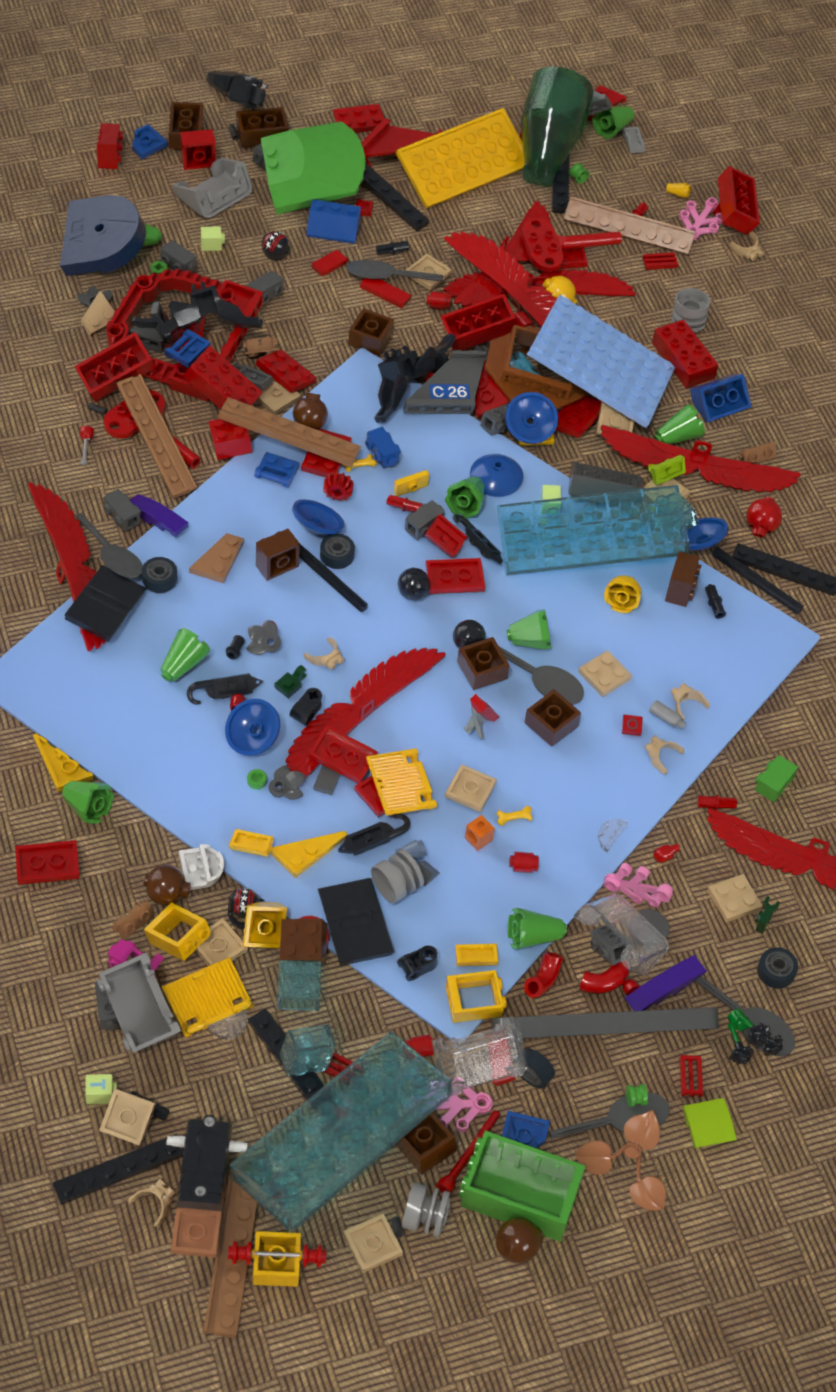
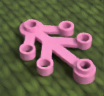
M710 197L706 200L705 208L700 216L695 209L696 202L691 200L686 204L687 210L680 212L679 218L683 221L686 229L695 231L693 241L700 234L717 233L719 229L718 224H723L721 213H717L716 217L707 218L709 213L713 212L718 205L716 198ZM690 214L695 222L693 226L689 220ZM709 225V227L700 228V226Z
M622 863L616 874H607L604 878V886L612 892L620 890L637 904H641L645 899L652 907H658L661 902H669L673 896V888L668 884H662L657 887L640 883L642 880H646L650 874L649 870L643 866L638 868L636 875L629 881L622 880L624 876L628 877L633 870L627 863Z
M460 1078L453 1080L452 1090L455 1093L462 1092L469 1098L467 1100L460 1099L445 1087L441 1080L435 1079L431 1083V1092L441 1094L447 1100L426 1101L422 1096H414L410 1100L409 1109L415 1115L420 1114L427 1108L431 1111L449 1110L439 1119L446 1127L462 1109H470L464 1118H459L456 1122V1130L464 1133L468 1130L470 1122L478 1114H486L491 1110L493 1102L488 1094L475 1093ZM455 1084H461L462 1087L457 1088L455 1087ZM439 1085L441 1088L435 1089L433 1086ZM483 1102L485 1106H480L478 1103ZM419 1105L421 1109H415L414 1106ZM464 1123L466 1127H460L459 1124Z

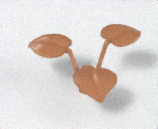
M653 1110L633 1116L626 1122L624 1134L628 1141L616 1153L611 1154L610 1145L604 1141H591L577 1150L575 1154L576 1159L582 1165H585L587 1171L595 1175H603L609 1172L613 1166L611 1159L616 1158L623 1152L628 1158L636 1159L638 1182L631 1184L629 1188L632 1200L638 1206L647 1210L657 1211L665 1207L666 1188L664 1183L655 1176H646L641 1179V1152L643 1149L651 1150L660 1139L659 1122Z

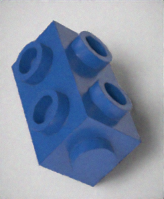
M383 426L367 432L365 445L373 453L376 462H379L383 468L399 462L400 448L393 442L390 433L386 432Z

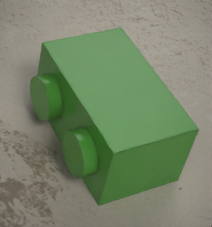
M780 755L775 760L771 759L765 768L766 771L764 773L761 772L755 780L757 782L755 791L774 803L795 778L798 766Z

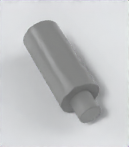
M658 700L650 707L649 712L674 728L678 726L683 729L687 724L682 720L681 715Z

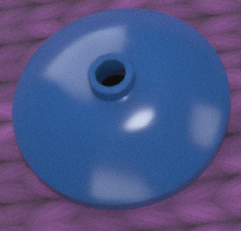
M526 392L516 396L509 403L505 414V421L508 430L516 439L528 444H537L547 440L554 433L558 424V414L554 404L546 396L535 392ZM530 419L533 423L529 424L527 420Z
M502 454L484 455L478 458L470 469V477L481 478L485 485L484 494L489 496L503 497L513 494L520 488L523 482L521 466L514 459Z
M302 499L297 500L292 506L294 517L304 528L312 533L333 535L340 533L344 528L342 517L322 503Z
M714 517L691 521L676 532L675 542L678 546L687 550L700 551L709 549L725 538L729 530L728 524L725 520Z
M256 698L245 700L238 704L227 718L225 725L226 740L230 747L241 755L256 756L262 754L275 743L279 735L280 717L274 706L265 700Z

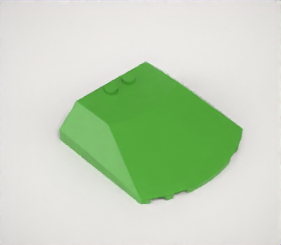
M343 122L300 128L261 138L268 184L277 214L311 206L312 199L329 202L357 194L360 182H363L364 179L363 174L366 169L365 154L355 132Z

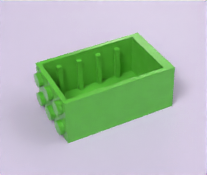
M485 1131L483 1137H478L474 1154L471 1156L467 1167L466 1176L464 1175L458 1196L462 1198L460 1206L503 1222L512 1218L527 1219L541 1229L543 1236L561 1242L581 1183L585 1165Z

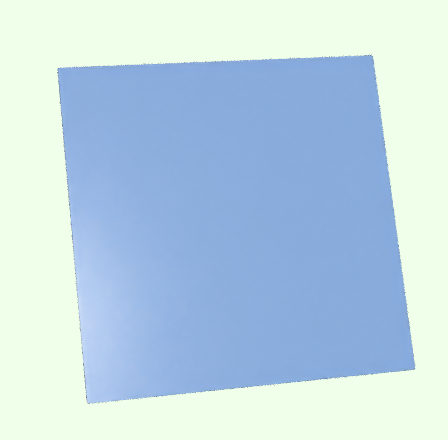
M361 348L309 393L321 395L320 400L325 403L328 409V419L321 429L352 437V443L361 446L356 460L364 459L369 454L373 455L371 450H368L365 445L367 432L383 426L386 432L390 433L393 442L400 448L401 453L399 454L398 463L383 468L377 462L375 467L369 465L354 467L350 472H347L346 467L341 465L338 473L342 474L344 472L345 476L349 475L350 479L354 481L351 496L347 500L342 499L340 502L338 499L333 500L332 497H327L326 493L323 492V483L326 477L301 471V465L308 451L260 434L251 442L252 453L233 457L172 510L188 522V528L175 537L166 529L161 531L154 525L127 549L138 557L142 565L154 557H165L173 561L177 566V583L175 587L165 593H155L147 589L125 617V620L110 641H105L104 644L101 643L99 649L93 647L92 651L89 652L86 649L82 634H80L79 626L65 620L64 615L73 604L72 597L69 598L0 658V707L39 736L44 737L55 748H59L66 753L70 759L78 762L82 768L88 772L90 771L101 782L110 785L113 791L190 848H199L200 844H207L217 852L219 851L224 859L223 872L244 888L253 890L263 902H279L286 906V919H299L303 916L312 915L323 919L328 924L318 888L366 878L372 879L371 867L383 860L388 861V857L393 854L395 855V850L404 847L414 840H422L426 856H423L422 859H415L417 863L427 861L440 872L429 884L415 889L412 893H406L404 898L392 904L379 893L372 879L394 953L390 956L349 965L456 1045L460 1046L484 1019L452 1022L445 988L446 977L496 970L497 977H501L502 980L501 995L506 996L552 944V942L522 949H513L510 946V943H513L512 938H508L507 934L508 917L514 913L511 910L513 908H522L560 918L567 926L604 885L605 876L613 874L819 642L820 635L701 560L698 563L702 566L692 601L688 600L686 607L665 602L678 552L688 553L687 551L617 507L609 506L606 502L599 501V503L590 502L588 498H572L568 494L570 479L568 476L499 433L490 435L480 426L481 422L469 414H404L403 406L405 399H409L422 386V384L414 379L406 381L407 390L397 409L390 415L387 421L377 423L374 417L381 408L378 392L382 381L378 364L383 362V360L368 350ZM294 406L281 417L294 421ZM266 452L300 462L299 469L289 487L263 477H254L255 470ZM488 454L508 456L514 459L523 471V482L516 492L503 497L484 494L480 512L466 518L501 552L500 555L503 559L501 564L492 558L484 557L480 553L481 550L470 543L469 537L463 542L464 544L453 558L449 557L426 536L416 540L405 530V519L410 513L414 512L402 511L400 508L386 504L389 495L395 496L393 493L395 480L427 470L429 473L427 487L397 497L404 499L408 497V500L423 504L433 500L445 510L444 517L465 534V526L461 522L456 523L453 520V515L455 514L451 512L445 502L448 487L461 480L470 478L472 464L478 458ZM542 485L561 486L559 514L541 513ZM306 499L322 503L342 517L344 528L337 534L346 535L354 542V560L346 568H327L368 603V608L364 612H360L300 557L299 567L266 581L256 567V542L288 528L298 542L322 562L320 559V545L322 540L328 535L312 533L297 521L292 512V506L297 500ZM226 533L244 538V544L224 583L189 573V568ZM481 558L485 582V591L429 594L428 591L419 600L406 599L399 592L397 583L401 573L412 567L426 572V560ZM142 575L137 578H129L130 580L144 586L142 582ZM619 575L633 577L638 581L642 589V597L638 607L632 609L629 613L614 611L611 609L612 606L608 602L606 603L604 599V591L607 584ZM708 584L715 585L718 595L722 597V605L726 612L723 618L716 619L712 607L708 604L709 599L705 591V587ZM545 609L551 648L539 649L513 645L512 640L508 641L506 630L510 629V624L537 610ZM267 620L274 621L278 628L277 635L281 639L280 648L275 652L266 651L262 655L248 652L246 648L252 642L248 635V628L254 625L262 626ZM464 620H475L484 627L486 639L494 637L498 646L535 668L554 666L572 674L584 689L582 701L573 705L581 712L579 726L552 747L524 723L527 709L543 698L544 695L534 686L532 674L507 660L510 665L508 679L473 690L457 662L459 649L453 641L455 627ZM182 628H186L198 635L197 639L201 643L204 640L211 651L178 680L168 682L162 678L160 668L177 632ZM235 635H240L245 639V643L240 650V656L236 659H230L226 656V648L230 646ZM329 637L336 641L338 650L345 659L342 664L337 663L333 670L328 667L314 665L304 658L305 653H308L310 656H326L330 654L334 648L327 641ZM270 640L268 645H272L274 640ZM414 648L417 651L422 648H427V651L434 648L438 649L437 653H446V656L433 666L430 671L391 697L347 735L378 751V754L417 748L419 753L418 760L422 761L432 789L431 796L433 800H436L437 807L432 810L423 809L400 813L406 815L411 822L410 828L406 833L355 856L352 853H339L338 849L342 845L341 843L296 878L270 853L268 857L229 848L235 829L273 836L274 842L272 847L341 831H345L349 835L379 822L388 823L393 829L403 826L404 821L401 818H393L392 815L386 816L385 814L377 817L354 791V786L358 783L343 775H340L333 795L313 790L322 764L311 775L309 774L302 785L298 787L303 793V796L293 800L284 796L276 798L269 792V783L274 780V772L278 768L287 765L285 760L289 755V748L294 745L293 741L297 737L303 735L301 731L307 727L290 717L289 714L294 704L300 700L308 689L317 688L322 693L321 709L312 719L316 720L317 715L324 713V710L330 708L334 703L352 704L350 700L351 688H355L358 680L362 684V678L366 673L369 675L370 670L374 667L376 669L377 665L383 661L385 665L391 656L394 655L396 657L402 651L408 653ZM608 650L628 670L632 678L627 683L602 697L578 673L579 667ZM302 665L307 669L304 672L307 676L300 681L302 687L288 699L274 688V683L287 672L293 675L296 668ZM250 673L251 676L263 680V683L255 688L253 693L243 694L246 700L255 698L265 700L277 710L280 717V732L275 743L267 751L256 756H244L234 751L228 744L225 736L226 721L231 713L230 700L232 696L214 699L208 696L205 688L196 689L193 691L192 696L195 700L201 701V704H193L187 698V689L192 683ZM683 683H686L688 687H692L693 690H698L709 702L710 707L705 708L697 700L688 699L682 701L679 704L680 711L684 715L683 721L687 723L683 729L678 726L674 728L649 712L650 707L656 700L676 712V702L673 699L671 690L675 687L679 689ZM475 694L488 703L500 716L495 722L487 720L483 723L484 739L479 738L476 729L470 734L464 730L472 716L470 698ZM623 714L643 717L641 736L622 734ZM654 735L665 742H674L684 748L683 754L671 748L660 749L659 758L662 765L668 771L666 774H662L653 766L651 757L648 755L649 752L644 748L647 743H652L650 739ZM406 757L408 763H411L410 758ZM461 764L497 779V783L481 813L445 798V793ZM260 769L266 773L267 784L264 788L256 790L249 787L247 775L250 771ZM370 769L368 770L363 780L372 776ZM423 795L420 796L422 802H425ZM526 805L532 808L531 815L533 818L531 821L520 818L507 821L504 826L497 823L499 818L496 813L498 810L510 813L520 811ZM482 815L495 830L493 841L477 851L465 839L467 824ZM514 851L539 855L538 871H533L532 873L513 872V867H509L510 855H514ZM330 932L327 949L336 955ZM497 944L498 965L456 966L455 945ZM424 946H433L438 952L436 968L413 981H407L405 978L406 974L401 967H398L397 961L402 956ZM425 957L424 959H425V960H431L432 958H430V957ZM490 985L458 989L462 1009L494 1005Z

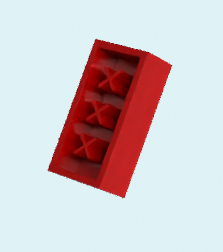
M728 166L717 178L722 223L749 235L760 224L755 178Z
M505 294L440 316L445 335L453 334L456 337L451 346L452 351L465 350L511 333L513 326L517 325L515 315Z
M684 319L654 330L653 346L663 359L673 364L675 367L674 374L686 389L715 379L718 363Z
M136 332L74 366L94 402L118 390L117 382L130 377H137L138 374L143 376L156 368Z
M210 345L183 375L188 382L219 409H222L228 397L252 406L263 393Z

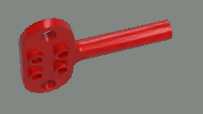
M541 218L528 219L524 222L521 230L530 261L533 266L544 272H553L561 267L564 259L563 249L619 245L622 242L620 231L559 236L556 234L551 223Z
M149 390L152 398L158 400L155 404L162 415L165 410L164 397L157 391ZM125 401L118 404L104 416V429L108 435L114 438H128L139 432ZM112 426H118L119 428H117V429H112L111 427H112ZM172 435L185 463L192 469L197 467L201 458Z

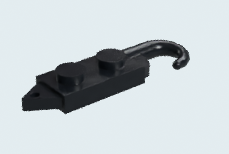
M459 514L453 515V520L456 523L461 522L465 526V534L470 538V543L477 546L484 557L492 558L499 564L503 562L500 555L501 552L479 529L465 517Z
M250 673L197 681L188 687L187 698L193 704H201V701L195 700L192 694L194 690L205 688L208 696L214 699L230 697L235 694L253 693V690L262 684L263 680L251 676Z
M404 814L392 815L393 818H401L404 821L403 826L393 829L388 823H376L345 836V841L339 847L338 852L352 853L354 856L406 833L410 828L411 822Z

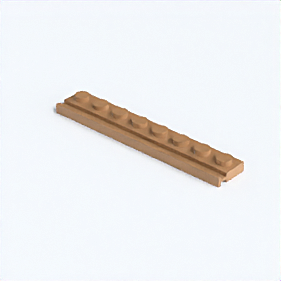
M570 196V201L564 215L565 221L604 232L620 231L622 237L689 255L695 235L693 230Z
M138 374L137 377H130L117 382V387L172 498L175 499L190 493L192 490H196L197 485L141 374Z
M229 397L218 415L219 419L349 467L353 466L361 449V446Z
M231 1160L203 1334L210 1333L217 1336L237 1338L248 1265L245 1260H238L236 1265H233L232 1260H228V1246H233V1241H237L239 1246H246L248 1242H252L263 1164L237 1163Z

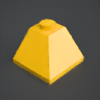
M257 902L247 905L242 946L280 948L281 920L286 919L287 907L279 902Z

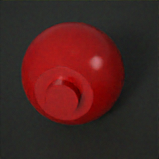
M764 497L754 501L748 507L746 520L752 529L751 534L759 538H765L766 533H772L780 526L782 510L775 502V499Z

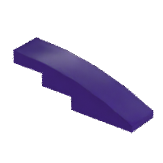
M140 494L130 499V502L140 509V518L149 526L154 524L161 531L166 529L175 537L188 528V522L164 505Z
M693 955L643 984L626 996L625 1000L634 1011H645L654 1004L657 1006L673 994L675 996L705 974L707 970L697 957Z

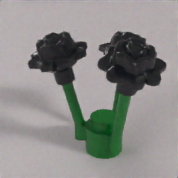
M735 1009L729 1013L728 1021L730 1024L727 1027L730 1029L735 1041V1050L731 1051L730 1060L738 1064H746L751 1059L754 1049L750 1046L744 1047L736 1033V1030L743 1031L747 1027L750 1028V1033L748 1034L749 1043L757 1047L765 1044L763 1049L765 1056L769 1054L777 1055L783 1049L782 1036L770 1037L771 1032L768 1025L759 1023L758 1026H755L741 1009Z

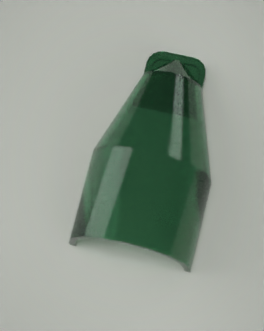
M549 66L540 68L533 74L520 120L524 155L522 176L523 180L527 183L541 186L551 185L567 155L573 150L576 142L583 135L594 90L588 79L574 70Z

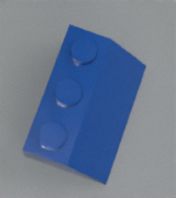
M312 199L306 237L355 244L360 224L361 207Z
M732 374L690 389L693 405L706 422L752 407L744 374Z

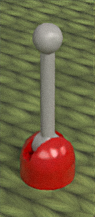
M82 426L79 432L81 439L84 441L83 458L80 461L83 466L87 464V443L94 436V429L90 426Z

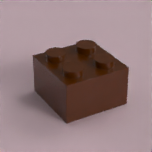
M363 308L349 330L348 345L359 349L364 348L380 356L393 335L394 319Z
M289 528L256 542V567L266 581L299 567L300 543Z
M678 552L665 602L686 607L688 600L692 601L702 566L698 564L699 556Z
M494 637L459 648L457 662L473 690L508 679L510 665Z
M553 689L527 709L524 723L552 747L579 726L581 712Z
M282 919L280 961L285 965H326L328 924L323 919Z
M429 1108L394 1131L396 1147L421 1175L456 1152L455 1136Z

